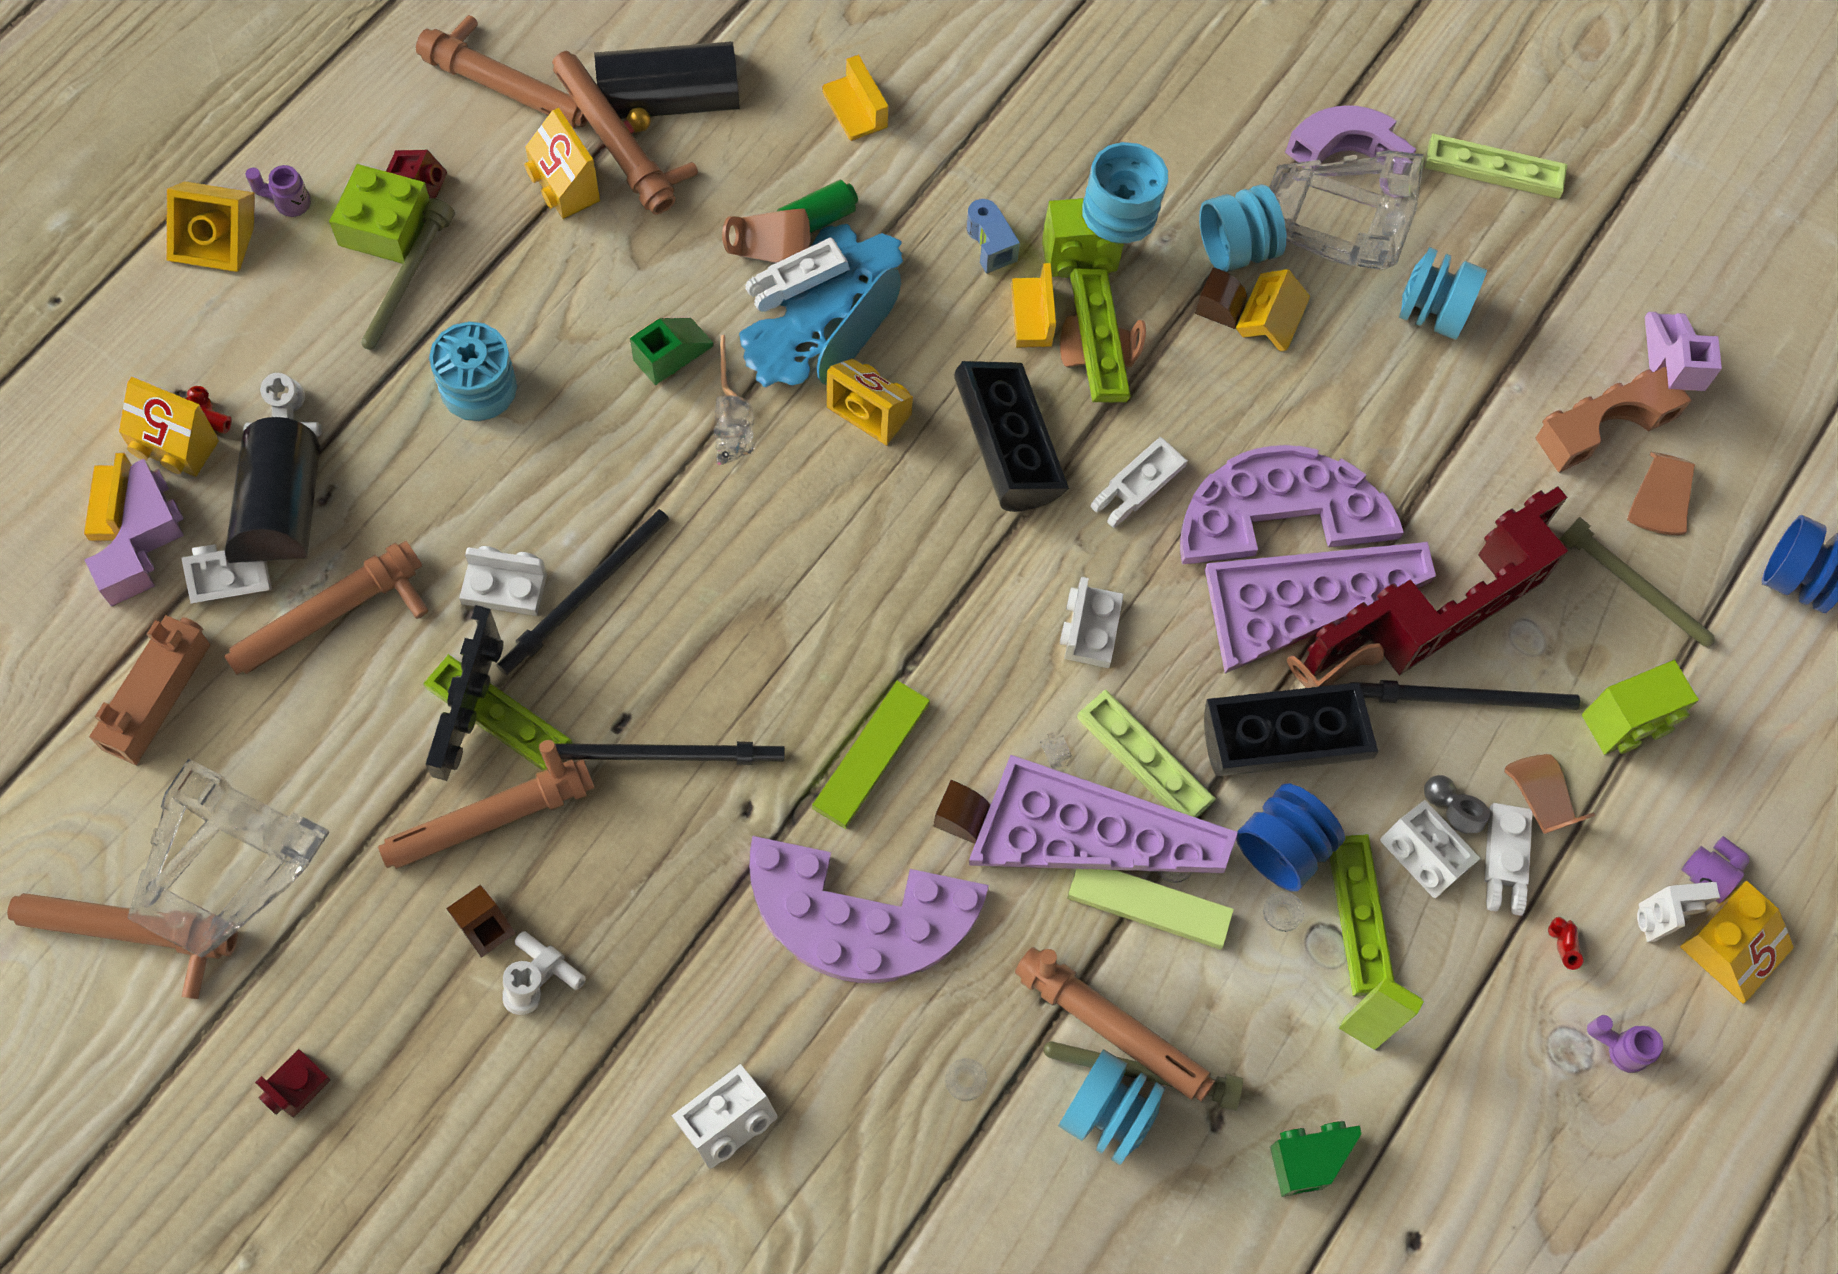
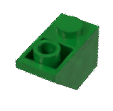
M659 318L630 337L633 361L655 386L714 347L712 340L692 318Z
M1337 1121L1320 1126L1321 1132L1306 1135L1304 1128L1281 1132V1139L1270 1146L1281 1197L1319 1191L1331 1185L1362 1134L1360 1125L1346 1127L1345 1121Z

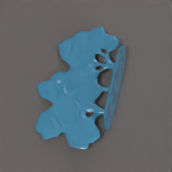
M841 224L836 227L831 225L821 229L811 246L830 237L833 238L848 261L850 270L787 300L783 299L780 304L786 307V313L783 317L759 320L739 333L741 346L745 350L743 358L747 367L757 371L756 381L760 382L763 387H768L778 381L791 386L801 384L809 376L810 367L808 359L820 354L817 363V377L822 384L827 385V370L832 365L854 359L888 316L898 298L901 275L898 269L895 268L903 262L902 252L899 250L902 244L901 240L881 233L858 243L856 242V233L848 224ZM860 275L868 277L867 284L859 280ZM857 293L863 294L861 298L858 300V302L854 305V307L850 310L853 304V297ZM834 318H843V321L826 341L824 336L825 326ZM813 332H818L820 339H814ZM812 342L818 344L817 348L811 346L810 351L797 352L795 350L796 346L801 343ZM798 356L806 357L802 362L794 360Z

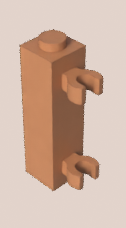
M165 615L161 623L157 620L154 621L147 632L150 640L110 704L103 702L95 715L99 722L89 738L102 751L137 766L210 647V643L202 633L203 628L198 623L182 617L179 621Z

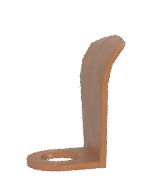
M792 209L747 217L729 216L723 225V245L726 252L731 255L775 263L780 262L810 247V226L805 209ZM732 225L736 233L733 246L729 239V231Z
M1067 316L1061 332L1060 353L1062 362L1067 368L1086 365L1077 316ZM1138 320L1131 331L1118 327L1126 367H1132L1142 352L1146 337V324L1143 320ZM1140 330L1139 342L1136 347V339L1138 332Z
M1650 452V456L1654 459L1633 501L1627 520L1638 527L1656 533L1684 535L1687 532V515L1695 464L1679 457Z
M1379 643L1361 647L1319 681L1296 657H1288L1287 663L1293 674L1305 688L1330 686L1358 666L1380 663L1384 657V648ZM1297 667L1303 672L1306 678L1303 677V675L1299 672Z
M1551 754L1522 758L1505 767L1504 772L1519 787L1544 834L1595 816L1593 812L1575 818L1562 770L1557 760Z

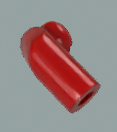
M202 386L189 388L186 399L200 405L214 431L223 434L228 433L232 424L231 416L213 411L206 388Z
M1556 917L1550 923L1548 933L1551 937L1558 939L1557 950L1564 966L1567 969L1576 970L1584 962L1580 951L1578 927L1571 920L1567 922L1562 917Z

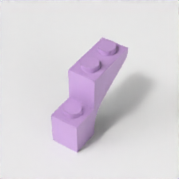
M1648 312L1645 316L1649 368L1655 372L1663 367H1667L1669 389L1706 391L1722 369L1718 336L1696 335L1686 314L1677 313L1672 315Z
M144 459L135 462L130 467L122 525L118 535L105 549L85 559L99 592L110 606H114L155 587L149 574L155 568L147 553L184 536L178 524L184 518L174 499L167 501L163 492L169 490V487L159 469L152 471Z

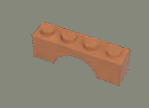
M1663 367L1655 372L1648 369L1624 386L1622 383H1617L1608 388L1602 396L1595 399L1589 396L1580 400L1569 411L1563 413L1562 410H1557L1551 413L1542 421L1544 425L1535 439L1560 473L1591 457L1601 443L1600 423L1612 419H1623L1634 422L1649 432L1677 419L1692 400L1685 390L1668 388L1667 367Z

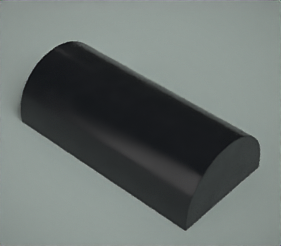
M733 41L594 52L597 86L621 119H625L633 108L645 109L650 117L740 109Z
M962 361L955 370L954 379L1001 508L1010 512H1022L1039 508L1058 499L1069 489L1023 364L1017 362Z
M267 417L254 421L244 430L225 546V557L228 563L307 558L320 444L315 433L306 425L289 418Z
M1360 682L1207 699L1205 704V740L1210 764L1217 776L1374 759L1378 753Z

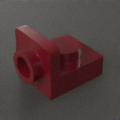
M428 149L395 150L386 169V172L425 182L429 199L437 197L447 175V170Z
M298 1049L267 1080L261 1076L255 1083L264 1091L258 1098L274 1114L277 1115L281 1110H284L294 1118L331 1079Z

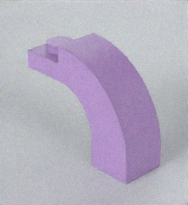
M1336 106L1318 111L1300 123L1292 131L1285 153L1313 172L1328 156L1334 153L1356 151L1371 157L1400 178L1408 170L1416 149L1404 138L1393 133L1397 121L1390 116L1366 107Z

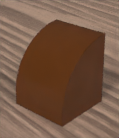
M1213 267L1201 293L1195 314L1235 329L1247 302L1246 290L1232 275Z
M950 780L936 811L933 827L975 844L991 804L971 788Z
M481 884L446 908L481 958L516 934L497 904Z

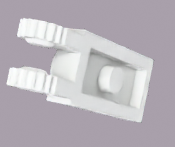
M830 237L769 266L768 270L749 279L746 282L745 289L750 296H756L754 304L757 309L761 310V312H766L778 307L783 299L787 300L850 269L848 261L834 239Z
M1159 437L1111 479L1109 486L1093 500L1090 506L1098 513L1116 495L1121 498L1124 503L1118 509H1115L1107 520V523L1115 528L1133 510L1137 511L1185 468L1188 460L1162 437Z
M1493 803L1489 807L1490 817L1488 819L1484 879V882H1487L1486 906L1488 910L1497 912L1502 903L1503 885L1511 886V913L1522 916L1526 910L1527 885L1529 884L1532 811L1527 808Z

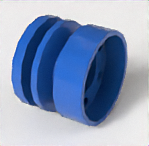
M1799 515L1776 545L1764 570L1762 585L1783 595H1789L1802 584L1798 596L1799 602L1808 605L1813 601L1814 610L1820 613H1827L1838 602V533L1824 544L1827 532L1826 526L1809 517Z
M1289 783L1282 784L1275 791L1273 797L1268 798L1262 806L1263 812H1255L1237 831L1236 841L1243 855L1264 877L1283 889L1298 892L1318 870L1317 862H1326L1333 854L1332 851H1336L1343 844L1345 834L1338 819L1326 805L1305 789Z

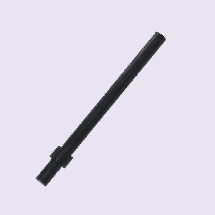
M658 509L532 631L527 629L516 639L517 645L496 664L498 669L503 674L508 675L527 656L533 657L544 646L542 642L669 521L668 516Z
M1380 680L1379 683L1360 682L1364 698L1378 699L1380 703L1396 704L1398 700L1572 710H1578L1580 707V696L1578 694L1399 685L1396 680Z
M737 741V745L555 743L560 758L565 760L737 761V765H753V761L784 762L785 746H753V742Z

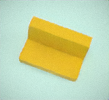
M859 54L847 58L846 76L824 84L822 92L848 139L853 141L888 128L889 106Z
M1043 263L1041 278H1012L1011 291L1016 348L1052 347L1056 328L1051 263Z
M1289 269L1260 273L1236 330L1243 338L1266 335L1279 351H1287L1308 304L1310 295Z
M115 453L114 466L94 465L84 535L88 540L113 541L121 529L129 472L132 466L125 453Z

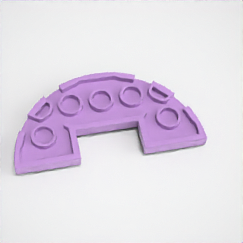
M1291 445L1268 446L1253 449L1229 459L1227 464L1213 474L1210 473L1200 484L1184 517L1180 536V554L1182 565L1255 556L1258 547L1252 522L1320 514L1328 547L1400 539L1404 531L1400 519L1387 496L1383 492L1379 493L1365 479L1366 474L1354 465L1341 458L1339 461H1336L1327 456L1318 454L1319 450Z
M756 836L752 837L749 864L751 886L760 915L775 939L780 941L800 962L815 971L844 981L857 983L892 982L919 971L923 972L947 957L964 937L969 934L982 910L989 885L910 869L902 907L823 891L831 852Z

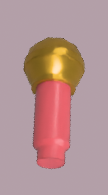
M633 108L623 122L632 134L633 132L646 131L650 126L651 118L645 109Z

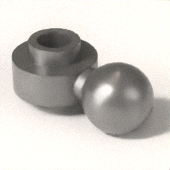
M1436 775L1426 782L1424 786L1426 799L1435 806L1446 805L1448 807L1446 812L1447 818L1456 830L1462 833H1478L1484 829L1490 817V810L1485 803L1470 795H1457L1454 782L1447 776Z

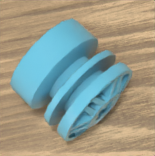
M1121 142L1112 144L1098 152L1091 165L1088 186L1082 205V216L1088 228L1098 237L1114 243L1127 244L1142 240L1150 234L1157 222L1161 202L1168 184V169L1163 159L1152 149L1138 143Z
M1260 184L1253 186L1249 190H1240L1236 193L1235 198L1232 195L1225 194L1205 200L1201 204L1199 211L1201 238L1205 251L1215 268L1230 272L1249 265L1250 260L1255 263H1261L1266 259L1271 260L1283 255L1286 248L1287 235L1285 220L1280 204L1268 186Z
M1429 247L1426 254L1415 265L1402 294V307L1399 318L1407 321L1414 306L1421 308L1416 325L1421 326L1431 312L1437 315L1434 332L1456 340L1475 303L1487 269L1464 261L1456 274L1449 273L1451 255L1446 254L1440 267H1434L1432 264L1438 250Z
M464 322L455 324L440 333L432 344L429 360L442 402L448 410L464 420L472 421L491 419L507 410L515 399L518 385L506 340L498 330L485 323Z
M1103 1049L1058 1127L1080 1141L1085 1139L1094 1127L1098 1128L1102 1133L1096 1151L1102 1154L1111 1139L1114 1138L1120 1143L1111 1160L1121 1165L1125 1158L1140 1146L1159 1113L1161 1098L1166 1087L1156 1082L1145 1098L1139 1094V1091L1147 1076L1141 1073L1129 1087L1124 1085L1121 1081L1126 1071L1127 1063Z

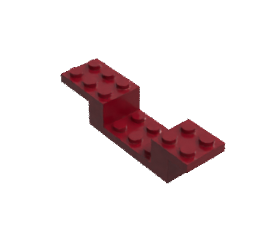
M1559 486L1546 494L1540 490L1526 500L1524 503L1525 507L1516 512L1512 508L1502 514L1495 521L1497 527L1484 537L1486 544L1478 554L1495 575L1496 579L1488 585L1484 581L1479 582L1465 594L1467 598L1457 604L1454 600H1451L1436 611L1411 579L1399 587L1393 583L1383 589L1377 595L1378 600L1372 604L1367 605L1363 602L1354 607L1346 615L1348 619L1337 625L1333 621L1320 629L1316 634L1317 641L1308 648L1309 655L1304 665L1316 676L1364 644L1372 641L1374 644L1379 643L1384 648V657L1399 676L1546 581L1568 552L1566 547L1547 526L1568 497Z

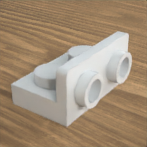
M216 544L192 548L193 556L182 557L190 604L272 590L267 561L228 563L225 557V550L217 551Z
M481 546L479 549L467 548L465 556L468 566L459 597L461 604L469 606L478 605L494 610L537 616L547 578L542 559L527 552H519L516 555L501 553L498 549L489 546Z
M1081 577L1078 589L1071 587L1066 610L1073 611L1071 623L1064 622L1060 644L1067 646L1064 659L1109 668L1124 594L1088 587L1089 578Z
M1426 800L1400 818L1380 839L1381 843L1433 898H1437L1481 859Z
M1717 882L1668 886L1639 903L1637 913L1638 925L1641 931L1645 932L1647 942H1656L1684 927L1685 921L1691 919V914L1705 912L1707 910L1706 905L1720 898Z
M741 1064L672 1115L677 1125L710 1169L720 1162L729 1159L738 1148L754 1136L763 1133L778 1118L768 1097Z

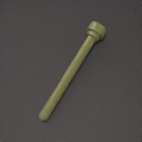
M431 198L424 208L423 222L425 224L362 338L361 344L365 349L371 350L376 346L437 231H442L443 228L448 227L455 216L454 209L446 202Z
M1581 517L1559 539L1569 548L1574 546L1579 551L1583 548L1701 645L1706 647L1713 645L1715 637L1709 630L1593 538L1594 533L1589 529L1591 525Z
M1053 1041L1047 1042L1043 1048L1044 1054L1048 1058L1090 1068L1093 1067L1101 1054L1100 1052ZM1117 1057L1127 1063L1124 1076L1136 1078L1143 1073L1147 1076L1145 1081L1158 1082L1161 1085L1172 1087L1139 1062ZM1226 1074L1225 1078L1217 1076L1216 1082L1208 1096H1212V1101L1219 1102V1107L1237 1111L1242 1092L1243 1078Z

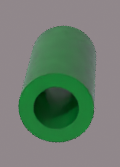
M840 179L778 208L777 212L805 209L809 219L810 233L854 213L856 211L855 204L858 203V196L850 183L846 184Z

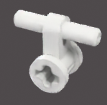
M272 373L261 384V396L266 403L272 406V417L293 419V412L298 410L305 400V391L301 384L283 373ZM285 387L289 389L288 393L282 394L281 399L278 398V392H284ZM300 422L310 428L317 437L321 435L322 429L319 422ZM245 423L243 432L251 423Z
M526 931L518 934L515 939V945L534 958L531 963L527 961L512 963L504 971L503 1004L508 1011L517 1015L533 1012L540 1003V987L553 974L574 990H578L584 985L585 976L565 962V956L551 945L548 947L544 946Z

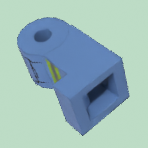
M978 199L972 202L968 207L966 229L968 235L978 241L981 246L980 264L985 273H990L1017 262L1020 242L997 205L988 199Z

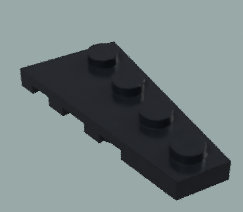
M475 605L471 617L477 623L473 640L465 638L460 652L463 655L461 663L462 675L452 677L448 690L447 704L451 707L450 713H441L425 763L433 778L444 781L448 780L451 770H457L463 755V748L460 747L465 733L470 734L474 728L477 718V712L474 709L479 697L484 698L490 685V675H488L492 662L497 663L499 661L504 646V641L501 640L491 609Z

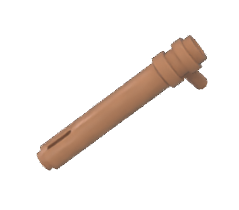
M468 15L450 35L438 29H425L419 35L416 42V53L421 56L424 62L434 66L439 64L442 70L455 75L458 73L548 116L552 110L560 108L570 125L574 128L577 126L584 127L588 122L569 94L468 48L464 40L478 26V22L473 16Z
M563 51L555 56L552 61L554 73L627 176L626 182L631 190L640 195L639 201L646 210H650L654 215L667 211L676 201L672 185L696 176L698 174L696 165L690 162L663 173L656 162L650 161L578 57L569 51Z
M405 540L399 545L397 543L391 544L385 548L386 553L379 557L373 555L363 561V567L229 647L231 652L224 655L236 675L243 671L245 674H248L380 592L386 594L395 588L416 619L427 614L428 608L408 580L416 575L415 571L422 567L420 560L408 542Z
M552 740L543 741L539 745V750L547 769L537 773L535 779L384 839L385 843L379 845L378 849L386 868L395 866L396 869L545 808L553 810L564 805L563 801L572 797L578 800L587 796L586 792L595 787L584 760L573 762L571 759L562 763L555 743Z
M27 893L21 894L20 897L14 896L9 903L7 911L8 919L14 921L17 926L175 948L177 953L190 955L181 997L199 999L207 958L219 959L222 955L231 956L238 939L237 925L229 923L227 918L212 916L207 920L201 914L187 912L179 916Z
M1032 947L1019 962L1015 974L1022 978L1021 983L1030 990L1036 988L1041 992V998L1052 1006L1058 1004L1190 1100L1196 1098L1202 1102L1216 1082L1209 1077L1211 1072L1078 979L1076 971L1069 966L1057 964V955L1054 950L1043 949L1039 951Z

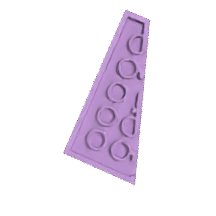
M1428 542L1207 563L1205 573L1225 674L1312 636L1330 622L1335 621L1336 624L1345 621L1348 619L1346 615L1354 607L1363 602L1367 605L1372 604L1378 600L1377 595L1393 583L1399 587L1411 579L1418 588L1431 583L1436 574Z
M1010 755L970 856L969 866L1225 873L1238 832Z

